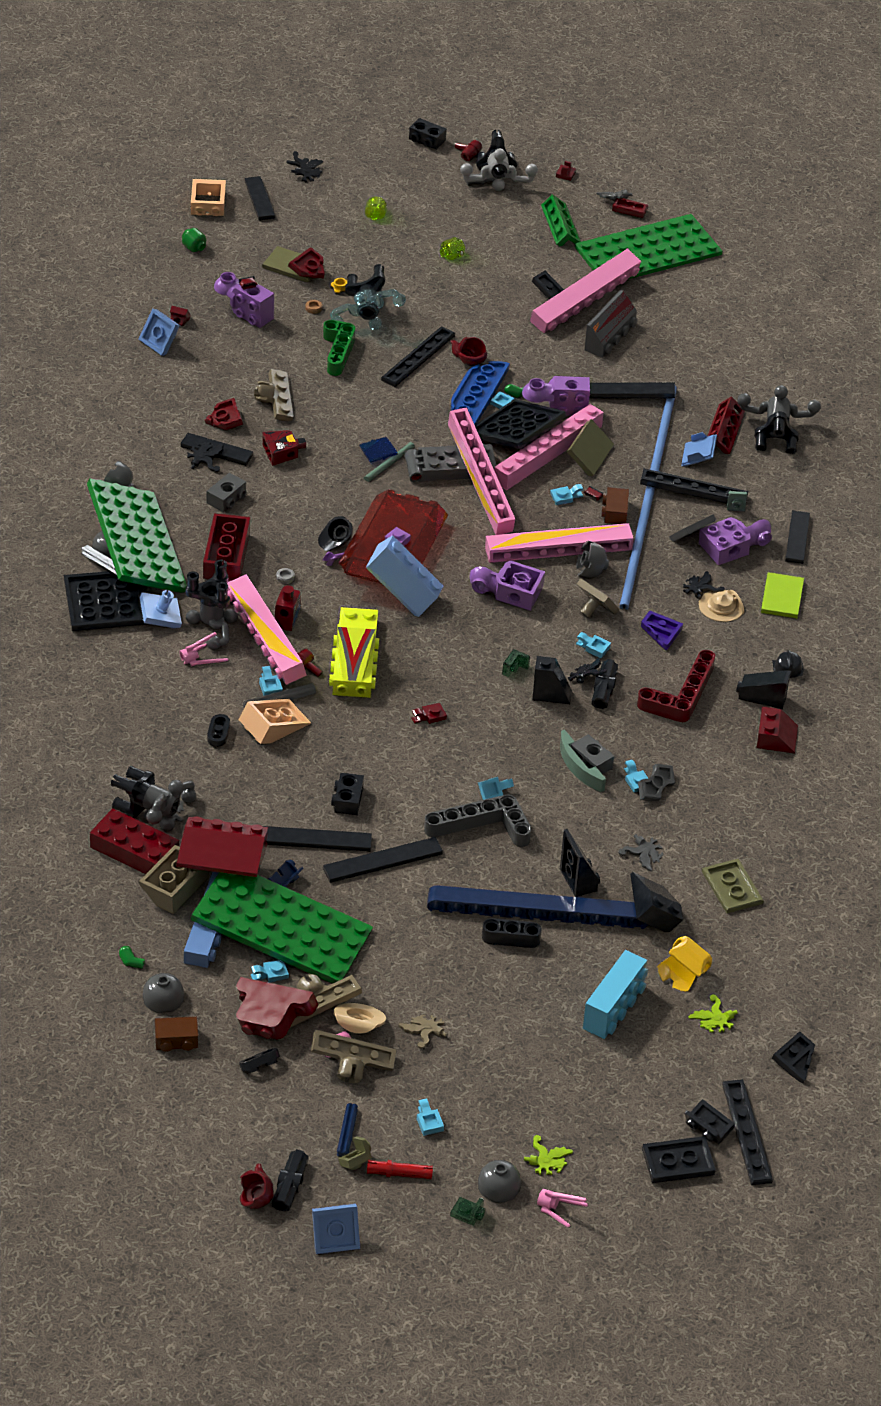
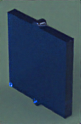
M387 437L359 444L370 463L398 455Z

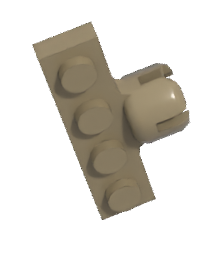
M271 369L269 372L270 382H257L259 386L254 389V399L259 402L272 403L275 419L292 421L293 410L288 374L282 370Z
M307 974L310 982H307L303 976L298 981L297 989L313 992L319 1005L312 1015L297 1016L291 1027L362 994L361 987L353 975L328 986L324 985L317 975Z
M315 1030L313 1034L311 1052L336 1058L339 1062L337 1077L342 1082H345L346 1077H349V1083L360 1082L363 1078L364 1066L388 1071L394 1069L396 1049L320 1030Z

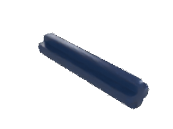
M348 1103L346 1105L337 1148V1156L339 1157L349 1153L358 1111L357 1104Z

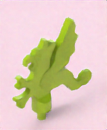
M712 994L710 1000L715 1001V1004L712 1006L711 1012L702 1009L694 1011V1014L688 1016L689 1019L706 1020L700 1021V1024H702L700 1027L709 1030L711 1033L714 1032L712 1028L720 1027L719 1033H721V1031H725L723 1026H727L731 1030L733 1023H728L727 1021L733 1019L734 1015L738 1014L737 1010H729L722 1013L719 1010L721 1005L720 999Z
M535 1135L533 1147L538 1150L539 1156L530 1155V1157H524V1161H528L530 1165H538L539 1168L535 1169V1173L538 1172L539 1175H541L542 1169L546 1171V1175H552V1171L549 1170L550 1168H553V1170L557 1169V1173H560L563 1166L567 1165V1162H564L565 1158L561 1157L572 1154L573 1150L566 1149L565 1147H555V1149H551L548 1153L547 1149L538 1143L541 1141V1136Z

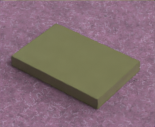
M279 246L274 249L262 264L264 269L307 283L312 278L301 277L288 267L289 262L301 253Z
M590 419L583 426L567 450V453L588 476L592 477L614 443Z
M739 859L702 868V873L726 913L763 904L764 900Z

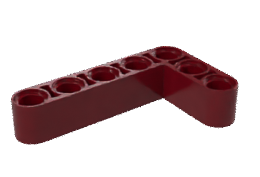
M710 650L699 652L678 696L645 687L639 690L637 707L644 712L677 722H687L713 672L715 653Z

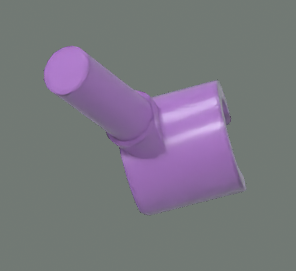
M327 552L322 561H328L326 565L332 566L335 560L347 556V553L333 554L332 552Z

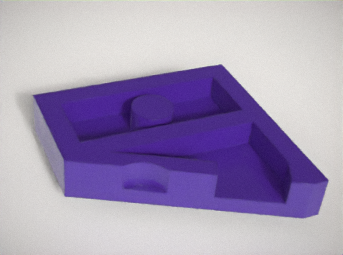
M649 611L641 621V627L663 649L668 650L683 629V623Z

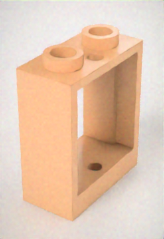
M193 179L191 215L224 216L226 180ZM196 195L220 196V201L196 200Z

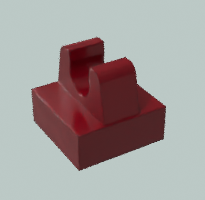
M565 161L564 165H560L556 172V177L571 181L576 173V168L572 167V162Z
M171 306L170 319L174 322L180 320V326H184L191 317L188 309Z

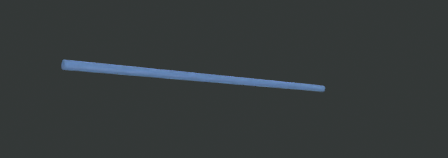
M666 398L650 470L659 471L675 398ZM646 486L619 607L623 609V605H626L625 609L628 610L655 491L654 487Z

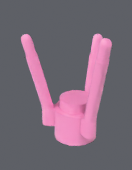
M216 632L180 650V657L182 661L185 660L184 664L189 663L192 667L199 664L228 661V658L196 661L199 658L197 651L206 647L207 644L203 643L216 636Z
M542 1189L537 1201V1205L542 1206L541 1212L550 1215L566 1227H570V1224L551 1211V1208L556 1209L559 1201L588 1206L587 1203H584L586 1198L552 1192L547 1189Z

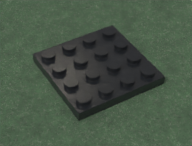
M514 399L476 424L475 427L481 440L520 450L531 441H535L543 433L548 432L555 425L560 424L567 416L566 411Z
M111 571L64 575L72 631L147 625L143 620L140 595L142 593L140 584L120 581L118 576Z

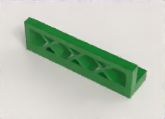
M552 194L541 206L556 245L563 246L568 240L574 244L581 242L566 203Z

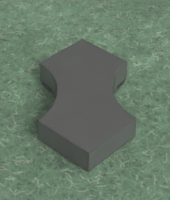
M655 764L651 777L641 779L638 782L640 800L659 801L663 788L675 784L672 765Z

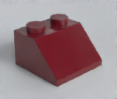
M762 707L756 748L795 754L798 725L782 709Z

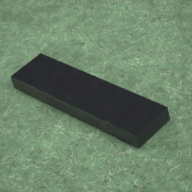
M261 176L245 178V184L258 220L275 219V214Z
M187 433L181 442V447L190 450L194 446L195 450H199L201 446H198V443L211 442L213 447L223 442ZM224 443L223 452L215 457L246 466L253 456V451Z
M792 510L785 562L804 563L810 517L808 512Z

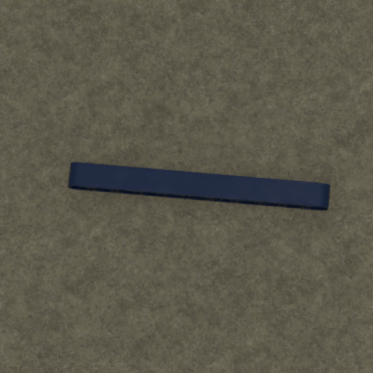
M439 885L430 887L428 891L427 908L430 911L439 910V912L449 913L455 911L460 914L472 915L473 913H478L484 916L500 915V917L513 918L514 916L520 917V919L531 920L537 918L543 921L561 920L560 922H581V924L590 925L596 923L602 926L613 927L614 925H619L625 928L641 927V929H645L648 925L637 920L634 902Z

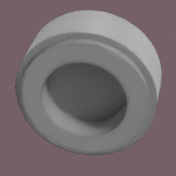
M282 568L277 571L276 579L279 583L289 584L294 581L295 573L291 569Z

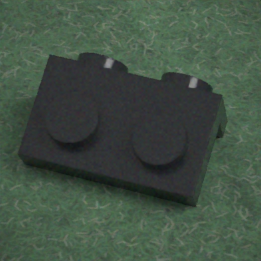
M703 1099L691 1112L688 1110L684 1112L687 1125L693 1130L698 1128L703 1132L702 1136H705L709 1142L715 1141L717 1144H720L736 1127L734 1122Z

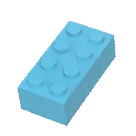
M627 950L623 952L586 1002L583 1021L584 1030L603 1039L608 1034L612 1035L614 1033L618 1020L622 1021L627 1013L626 1009L633 1007L637 994H642L646 988L644 981L648 973V969H646L647 959Z

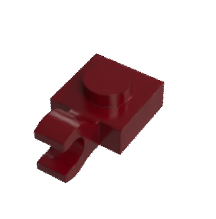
M440 703L422 706V710L420 708L412 710L415 717H411L414 723L427 720L431 724L447 719V714Z

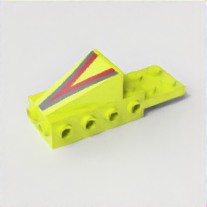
M341 607L337 635H334L333 646H336V648L332 649V659L335 661H331V673L334 674H330L329 686H333L332 695L371 698V689H375L376 678L372 676H376L377 664H374V662H378V651H375V649H379V638H376L378 610Z

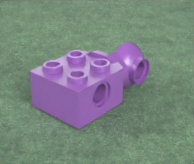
M231 272L222 273L214 284L215 291L230 298V305L237 317L243 318L251 325L259 328L274 319L273 292L259 284L255 288L243 290L239 285V279Z
M554 376L549 383H545L542 379L534 378L524 386L522 395L530 402L549 401L550 408L566 411V416H573L589 405L590 380L589 377Z
M730 517L701 528L699 544L717 565H721L749 555V548L752 545L765 546L772 539L771 524L768 520L763 519L746 527L741 521Z
M511 560L504 564L499 573L481 566L473 568L470 572V582L475 592L481 594L492 592L496 600L530 611L543 588L545 571Z

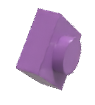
M398 527L385 536V540L394 536L403 546L411 540V535Z

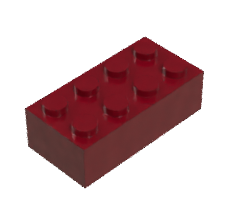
M214 513L203 560V579L213 577L217 560H223L222 565L224 560L227 562L226 573L228 574V581L241 577L250 537V517Z
M113 808L90 832V848L144 874H147L174 845L179 846L178 839Z

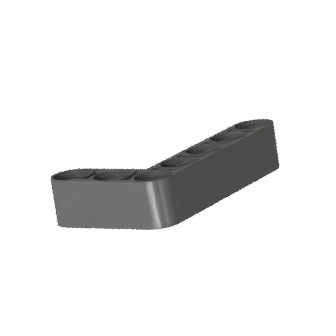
M502 795L430 812L425 816L424 832L429 837H438L502 821L512 842L518 847H525L530 843L531 826L517 799L512 795Z

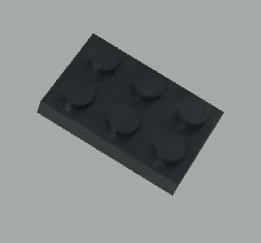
M705 1136L642 1145L643 1155L652 1183L715 1175L716 1169Z

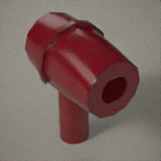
M473 140L468 145L456 143L455 148L463 150L461 158L470 161L482 150V144L477 140Z
M303 649L297 653L303 662L304 668H307L317 677L323 673L322 670L311 663L314 660V655L311 651Z

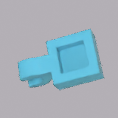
M581 484L574 485L570 490L568 486L550 490V494L556 505L572 503L573 498L583 497L581 492L583 487Z
M581 632L577 636L579 640L576 645L585 648L586 652L601 659L611 647V642L596 635L591 638Z
M270 666L262 667L263 673L261 674L262 677L259 678V684L263 696L283 691L280 679H278L277 675L272 676Z
M633 760L625 761L627 768H624V770L628 774L625 777V781L634 793L639 792L638 782L641 779H648L643 770L637 771Z
M498 777L479 782L478 786L482 799L485 800L502 796V790L513 787L514 784L512 779L499 782Z
M281 960L265 962L263 967L260 965L251 967L253 972L251 978L254 980L267 978L270 983L289 978L285 963Z
M427 1098L419 1100L420 1106L418 1110L420 1113L417 1114V1121L423 1136L444 1131V1124L438 1109L431 1110Z

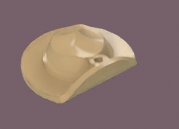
M725 590L717 593L709 591L699 600L700 611L706 617L715 621H733L745 612L743 603L734 590Z
M344 1003L336 1006L334 1009V1016L339 1025L353 1033H367L384 1025L386 1021V1016L383 1012L364 1004Z

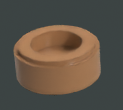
M310 300L306 303L305 309L312 314L320 313L322 311V303L318 300Z

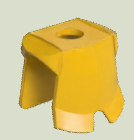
M683 936L678 938L673 944L672 949L669 951L671 956L661 962L657 968L663 982L672 979V988L688 991L695 977H699L710 969L712 957L692 939Z

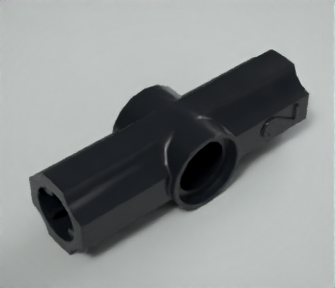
M612 659L602 661L600 671L607 669V673L596 676L591 703L595 708H607L610 696L613 695L618 664Z
M296 1149L291 1151L285 1168L281 1169L279 1173L277 1189L272 1200V1207L276 1210L290 1211L295 1195L299 1193L298 1187L303 1183V1174L309 1160V1156L302 1150Z

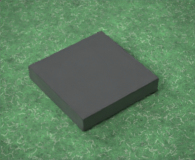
M712 514L669 536L672 542H675L715 522L716 518Z

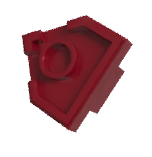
M311 247L288 264V267L301 277L324 279L325 276L323 256Z
M231 398L217 403L212 414L206 417L205 423L225 430L243 425L235 399Z

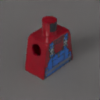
M287 585L282 588L277 599L275 620L282 630L292 631L301 610V592Z

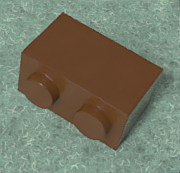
M607 487V494H603L602 505H606L602 506L601 517H605L604 523L626 524L629 489Z
M197 1016L155 1018L156 1050L168 1052L172 1049L189 1051L193 1048H198Z

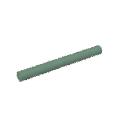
M409 442L367 474L364 480L370 482L403 457L406 451L415 447L414 443Z

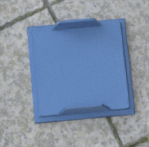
M701 432L691 435L692 441L685 443L681 466L685 467L712 459L714 457L717 434L707 436Z

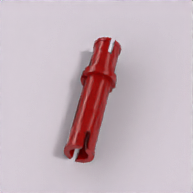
M368 1160L367 1174H381L389 1178L391 1176H402L432 1180L433 1166L392 1162V1160H387V1162Z

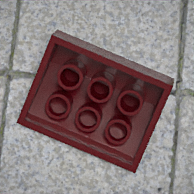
M198 816L188 817L176 867L257 877L267 849L268 827L258 824L246 825L241 822H224L220 819L209 820Z

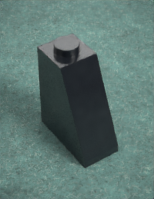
M537 656L532 700L570 705L572 689L557 659Z
M791 671L744 674L742 682L738 681L736 692L739 693L738 699L783 709L787 698Z

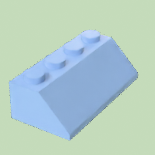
M394 536L378 544L366 566L417 617L438 598L443 588L440 581Z

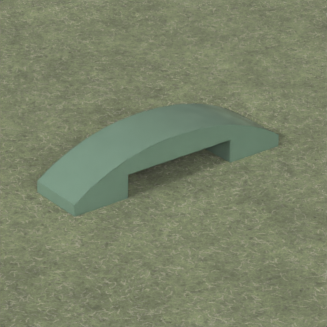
M562 730L560 751L566 766L587 786L600 792L605 791L606 778L596 766L589 769L571 748V744L575 741L565 730Z

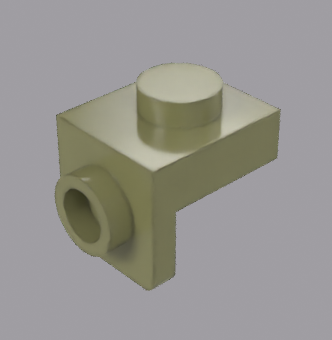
M358 1136L353 1138L356 1150L338 1158L342 1167L355 1170L360 1168L362 1163L372 1159L370 1153L371 1146L365 1138Z

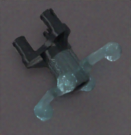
M381 264L374 266L373 276L364 282L357 283L358 276L356 274H349L347 276L345 293L348 296L354 297L356 304L347 303L332 310L330 313L331 320L344 322L339 314L349 311L353 316H360L365 320H369V327L373 330H378L382 326V321L377 316L379 309L384 306L383 298L393 296V304L397 307L405 304V296L397 290H381L385 284L384 266L381 268Z

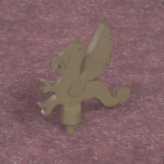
M420 1015L416 1018H411L412 1024L399 1023V1027L404 1032H409L410 1034L420 1033L421 1039L424 1042H419L417 1046L422 1049L429 1044L428 1036L431 1033L439 1037L441 1035L447 1036L444 1029L438 1026L444 1025L442 1018L435 1022L436 1016L433 1017L431 1015V1020L423 1018L426 1015Z

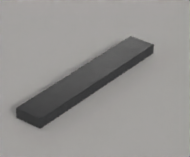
M441 326L381 377V381L396 387L455 337V332Z
M675 382L590 383L589 398H675Z
M645 468L643 469L640 481L641 485L728 503L729 491L747 492V496L749 492Z
M263 826L268 827L267 845L371 851L372 833Z
M436 837L325 864L323 865V870L329 882L332 883L442 855L443 850Z
M744 1080L723 1081V1090L732 1121L736 1126L735 1131L751 1185L772 1183V1175Z

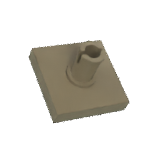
M580 578L577 582L578 587L590 598L582 610H580L588 618L591 617L599 605L613 614L620 610L607 595Z

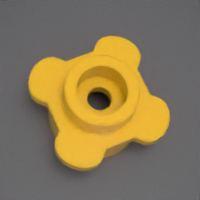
M344 278L335 279L331 283L334 292L340 293L345 291L347 280Z

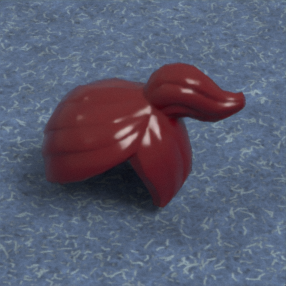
M464 337L460 343L456 340L450 341L452 343L453 355L459 357L466 365L476 366L487 358L486 346L477 337Z
M258 1163L256 1164L255 1171L249 1170L240 1177L241 1186L244 1189L240 1195V1203L250 1209H259L266 1206L274 1196L273 1183L264 1172L261 1164Z

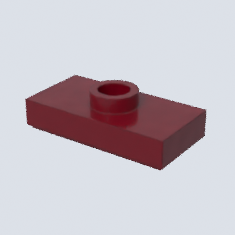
M616 198L612 206V211L639 218H644L648 210V204L623 198Z

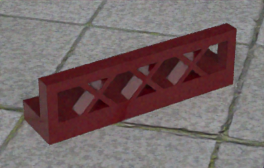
M732 396L718 405L708 436L717 434L715 447H718L724 454L731 453L745 413Z

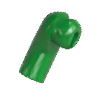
M509 384L505 386L504 391L512 397L520 398L523 396L522 390L524 387L520 388Z
M129 946L120 948L119 956L125 966L143 969L145 959L134 957Z

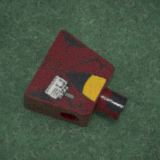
M290 430L262 432V445L272 466L298 458V449L306 448L305 438L295 439Z

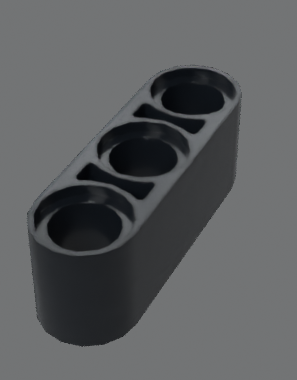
M493 918L483 922L482 940L487 944L535 948L541 942L542 928L537 923Z

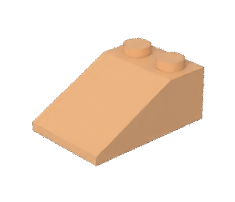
M290 699L249 701L239 718L244 728L260 744L273 743L311 724Z

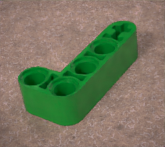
M327 320L323 325V338L334 342L327 360V372L332 376H338L342 374L355 342V325L342 321Z

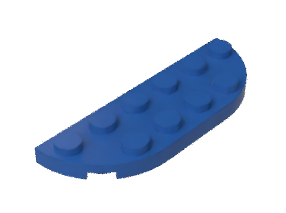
M490 361L483 366L478 364L472 367L465 374L452 396L451 411L467 408L474 425H476L508 372L510 363Z

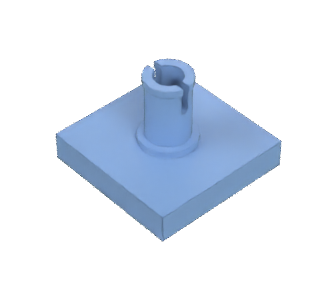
M164 590L162 595L141 593L140 603L144 623L170 628L181 627L182 621L178 600L174 598L172 592L168 591L167 593V590Z

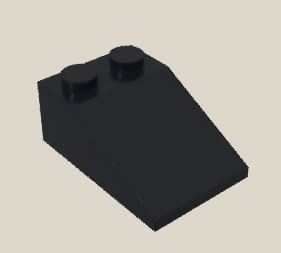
M564 829L560 860L561 873L575 897L597 892L598 884H600L599 874L594 872L591 860L586 858L569 830Z
M634 872L630 874L637 920L663 932H671L683 921L681 904L664 886Z

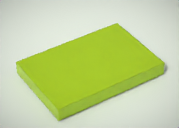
M768 572L761 613L798 619L804 578Z

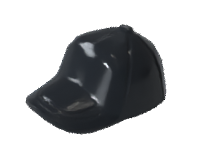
M343 516L334 517L318 537L319 546L325 551H331L339 545L346 544L353 535L352 523Z

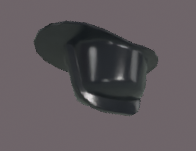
M787 650L781 653L777 660H772L774 672L788 670L791 671L790 678L803 676L802 659L797 653Z

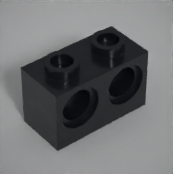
M419 118L409 127V139L428 148L437 150L446 141L447 128Z
M340 773L339 780H335L334 792L336 794L332 795L331 806H335L334 813L358 816L364 787V775Z

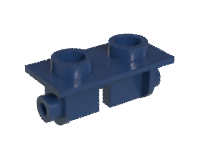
M286 860L277 869L278 872H274L268 880L287 888L289 883L291 884L299 878L298 874L302 871L303 867L297 869L293 860Z

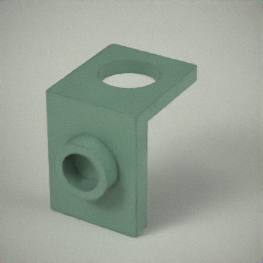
M729 491L727 510L745 511L747 492Z

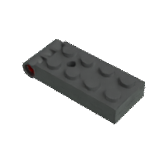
M483 444L494 469L496 462L492 445ZM457 446L418 447V451L410 449L405 453L411 482H415V479L421 482L471 478Z

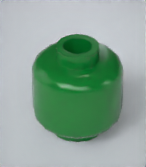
M197 228L187 229L182 234V244L191 252L202 251L206 247V236Z

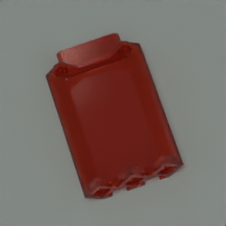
M388 489L376 495L338 564L344 569L346 575L382 584L366 566L378 544L385 540V536L396 527L410 534L411 540L404 547L423 564L448 514L436 501L430 500L426 502L419 500L417 496L409 494L403 496L396 494L394 490Z

